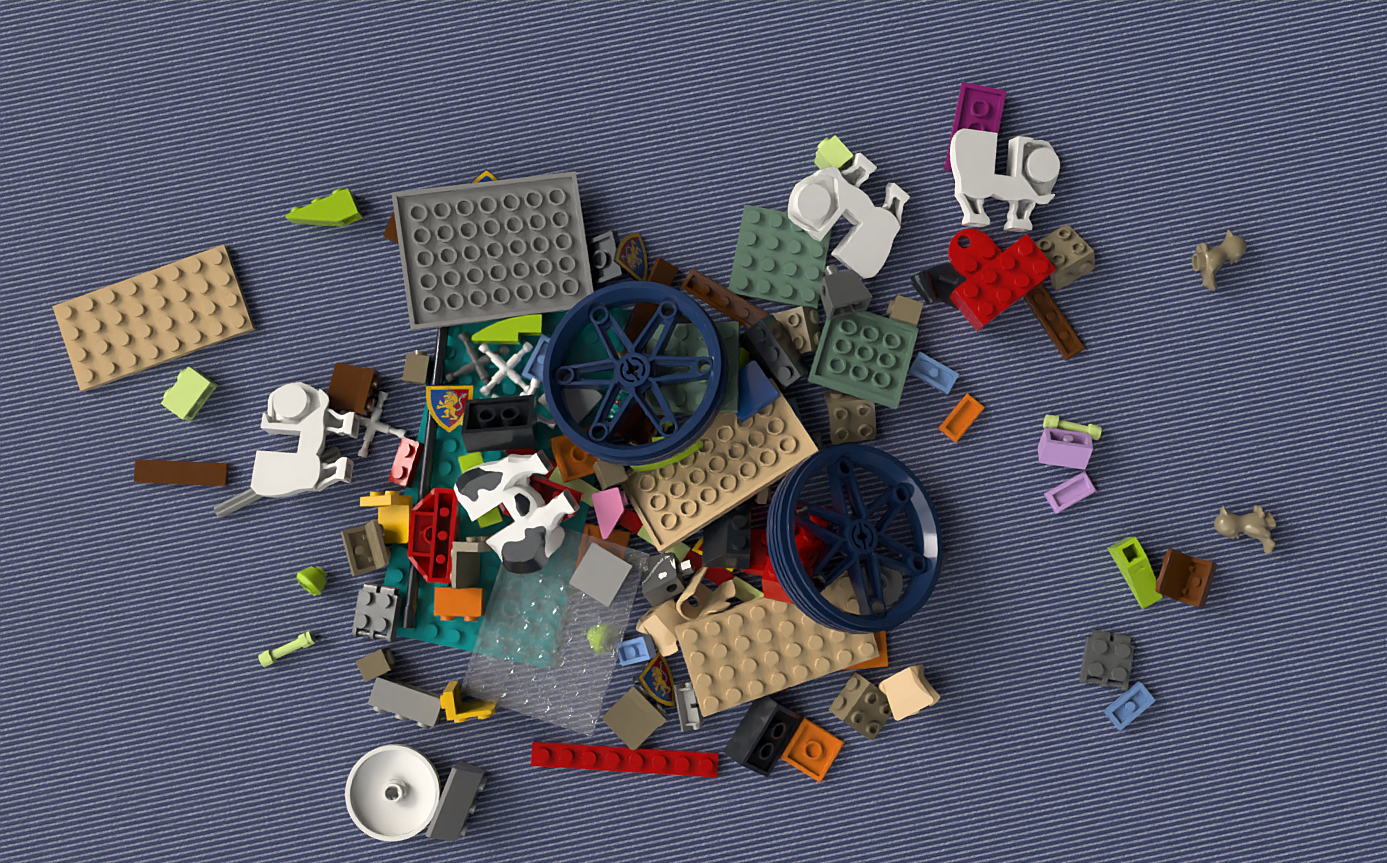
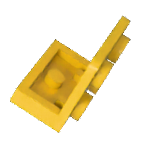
M385 491V495L384 492H370V496L360 497V506L378 507V523L382 524L385 532V537H383L384 544L408 543L413 496H399V491Z
M459 681L449 682L443 691V695H440L441 708L446 710L447 721L454 720L455 723L467 721L469 717L477 716L478 719L490 718L496 712L499 704L498 698L462 703Z

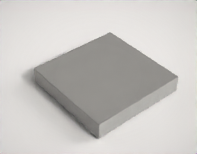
M592 542L569 584L610 607L634 566Z

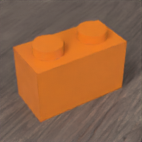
M435 587L434 616H441V620H455V616H464V621H478V617L485 616V588L453 589L452 587Z

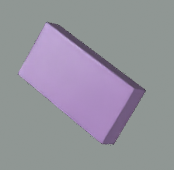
M1083 471L1047 491L1044 495L1056 514L1097 490L1086 471Z

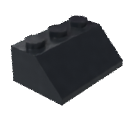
M773 314L760 319L740 337V344L750 353L749 357L751 360L757 362L768 379H773L781 393L811 371Z
M535 394L466 400L461 435L467 453L537 448L538 423Z
M752 497L703 527L702 567L749 569Z
M768 695L754 699L723 752L741 766L768 778L804 717Z

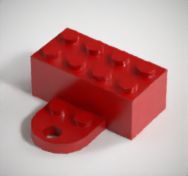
M974 228L964 229L958 232L950 241L948 259L959 275L965 276L967 280L954 289L949 298L973 328L979 332L1045 281L1056 268L1028 234L1024 235L1004 252H1001L992 239L983 231ZM961 237L967 238L970 242L969 247L961 248L958 245V239Z
M810 515L809 519L832 532L833 523ZM794 524L798 554L807 572L827 547L828 543ZM751 529L749 569L739 570L762 576L764 598L794 604L780 585L772 567L767 545V531Z

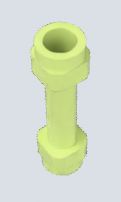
M1046 414L1043 422V428L1091 434V439L1099 440L1102 430L1097 425L1089 424L1085 426L1059 420V416Z
M311 631L298 636V639L273 651L270 649L259 654V661L263 667L269 666L277 662L276 659L301 647L307 648L315 644V636Z

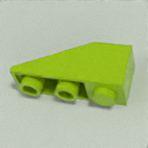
M348 188L337 189L332 192V195L326 198H316L311 201L312 204L305 207H295L290 211L291 213L285 215L286 219L293 224L344 227L364 218L354 194Z
M1126 537L1107 548L1142 609L1163 598L1161 594L1155 591L1156 578L1148 557L1136 537Z

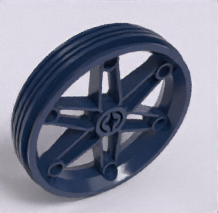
M628 281L609 285L579 301L568 311L554 330L546 349L543 364V387L546 402L560 430L589 455L608 463L624 466H641L665 461L684 452L695 444L716 419L724 402L729 379V364L725 344L715 323L705 309L690 296L677 289L648 281ZM632 303L659 304L658 310L634 344H632L609 312V310ZM669 309H674V313L672 315L665 316V313ZM606 314L602 321H597L600 315ZM681 314L687 317L701 332L709 357L663 356ZM593 322L611 359L565 366L573 343L587 325ZM662 324L665 327L651 356L642 351L659 325ZM611 327L629 351V353L619 358L606 332ZM703 365H710L708 371L700 372V368ZM631 366H633L635 370H637V375L639 376L640 380H638L634 376V371L632 370ZM657 367H691V372L657 376ZM614 370V379H581V374ZM567 374H572L568 381L563 382ZM708 380L700 405L689 420L680 427L660 387ZM650 388H652L666 416L661 420L642 395V393H645ZM564 389L608 390L590 427L589 433L581 428L571 414L566 402ZM620 390L629 395L609 423L606 419ZM637 402L663 436V439L644 445L622 446L610 444L613 436ZM669 426H675V431L672 434H665ZM605 430V435L597 439V433Z
M841 444L831 446L813 453L797 463L783 478L772 498L767 518V545L772 567L789 599L800 611L816 623L848 634L863 635L876 633L904 623L916 614L930 598L938 581L942 565L943 542L940 522L925 487L916 475L896 457L867 445ZM853 465L870 471L889 487L867 507L862 498L853 471ZM826 466L833 511L798 499L810 478ZM842 483H845L848 499L853 516L850 517L848 515ZM886 503L889 506L888 510L876 525L873 526L867 519ZM902 508L910 526L913 550L884 533ZM810 515L836 524L838 526L836 532L833 533L809 519ZM794 524L828 543L827 547L807 572L798 554ZM877 543L901 556V561L877 553L874 550ZM837 551L845 556L826 575L821 572ZM861 560L864 561L871 595H868L863 573L859 562ZM879 565L911 576L902 596L887 610L883 597ZM846 570L859 605L860 615L847 612L835 606L821 595V592Z

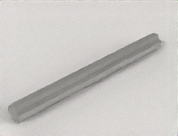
M332 447L322 453L321 460L322 463L330 464L340 459L342 455L337 447ZM251 488L215 506L214 511L218 517H224L264 496L256 494Z

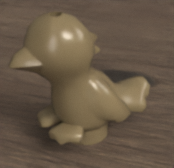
M1227 230L1226 237L1219 246L1208 247L1206 242H1201V245L1196 247V253L1192 256V267L1194 271H1201V276L1204 278L1202 286L1213 291L1217 289L1215 276L1222 268L1224 262L1229 260L1230 265L1233 262L1237 263L1247 249V243L1242 237L1234 235L1232 231Z
M1223 505L1220 509V514L1214 520V528L1219 534L1231 539L1235 537L1239 539L1238 533L1243 532L1249 537L1260 540L1265 554H1270L1276 546L1270 530L1276 528L1275 520L1269 511L1264 512L1260 506L1254 505L1252 513L1239 516L1231 513Z

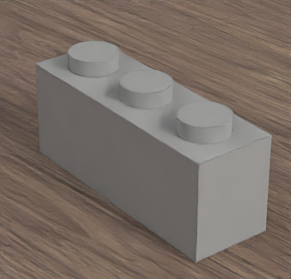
M384 675L376 678L367 703L374 706L373 710L386 713L389 711L395 713V718L403 721H408V719L415 720L418 726L427 729L439 723L443 711L439 694Z

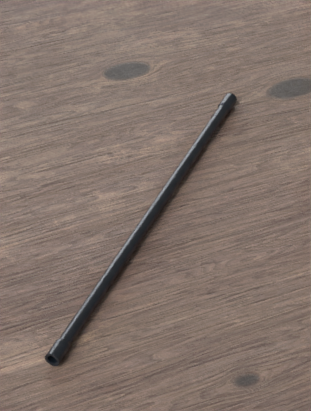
M449 326L437 329L431 385H443ZM429 409L417 504L430 493L438 423L431 416ZM411 561L401 627L414 629L417 617L420 572Z

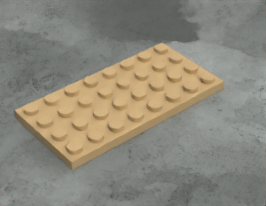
M224 244L52 306L80 391L83 392L256 330L228 247Z
M772 378L769 381L780 397L742 423L735 413H718L711 427L701 437L704 441L703 447L676 463L652 471L636 473L632 468L625 471L628 480L621 484L661 554L787 475L802 459L819 451Z
M846 570L821 592V595L835 606L847 612L860 615L859 605ZM764 596L674 626L703 717L880 656L873 633L863 635L848 634L826 628L807 617L795 604L767 599Z

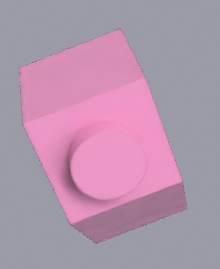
M620 487L591 494L602 539L610 537L626 510L625 504H628L625 490L621 491Z

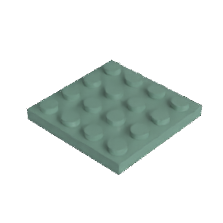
M744 205L728 290L742 297L796 307L812 306L817 310L820 296L819 288L823 280L832 227L823 239L818 241L794 224L788 218L787 212Z
M867 311L830 320L826 317L808 381L897 409L919 328Z
M714 322L725 344L729 364L727 392L719 413H738L740 323ZM693 323L676 325L663 356L709 357L701 332ZM662 324L659 325L647 343V354L651 356L665 327ZM703 365L700 368V372L708 371L710 365ZM657 367V376L691 372V367ZM708 380L660 387L673 414H694L704 397ZM652 388L645 392V400L656 415H665Z

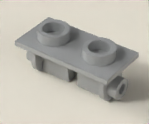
M686 681L673 685L681 731L702 729L704 720L702 719L700 707H696L695 704L698 701L692 682Z

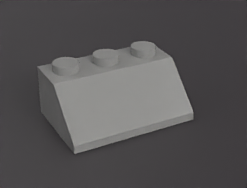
M461 760L452 767L425 836L455 842L460 836H465L470 824L466 822L469 813L474 814L478 805V800L475 799L478 791H483L487 782V778L484 777L486 770Z

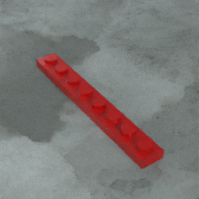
M533 741L531 766L717 778L718 752L639 747L636 750H631L629 747Z

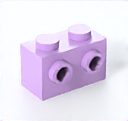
M1045 427L1038 445L1039 463L1085 470L1093 451L1091 434Z

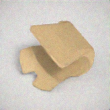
M701 567L687 581L685 590L675 603V608L688 621L724 610L731 605V603L726 602L727 599L736 596L733 581L723 582L715 591H712L701 583L708 567ZM690 596L697 600V607L689 604L688 598Z
M671 597L647 611L639 619L636 630L647 635L650 634L661 655L665 657L678 652L676 645L678 637L674 626L688 622V620L678 613L675 608L674 598Z
M922 664L910 665L901 672L883 680L878 687L887 695L894 719L897 721L919 713L920 709L928 705L933 706L941 697L924 676Z

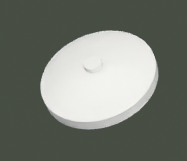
M401 744L380 746L361 757L352 768L345 788L346 806L354 823L367 835L382 841H401L419 833L432 820L441 797V783L433 763L417 749Z

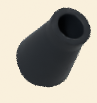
M926 269L910 277L911 285L925 300L927 305L939 299L932 275Z

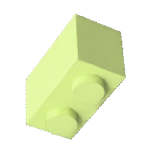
M836 135L831 139L825 138L817 146L819 149L815 153L814 163L819 169L835 167L839 171H843L850 166L854 155Z
M188 366L187 369L179 373L178 381L165 392L164 399L160 404L182 420L191 422L218 384L197 369Z

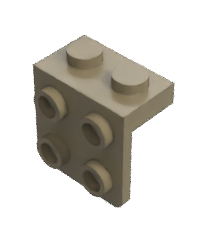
M1064 225L1035 242L1056 268L1050 275L1051 285L1056 290L1070 285L1074 280L1095 269L1094 250L1069 225Z
M800 306L773 314L800 354L816 353L822 333L818 324L819 314L812 306Z
M834 389L824 392V400L829 413L830 437L833 444L869 440L876 437L875 402Z
M377 519L370 521L364 526L340 532L352 577L379 570L389 565L391 553L388 546L385 547L384 528L382 524L378 523Z
M491 536L466 537V541L453 542L451 549L452 571L450 574L453 589L479 586L480 552L494 551L486 543V540Z
M856 672L848 680L845 687L828 709L844 723L869 740L875 739L892 715L887 695Z
M635 685L603 715V721L631 750H636L658 727H661L667 721V718L664 716L667 712L658 703L653 705L648 698L650 696L642 686L637 688Z

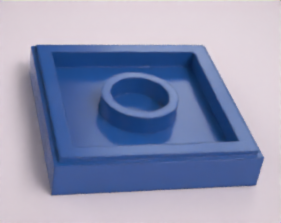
M755 360L739 370L738 413L735 414L743 423L780 397Z

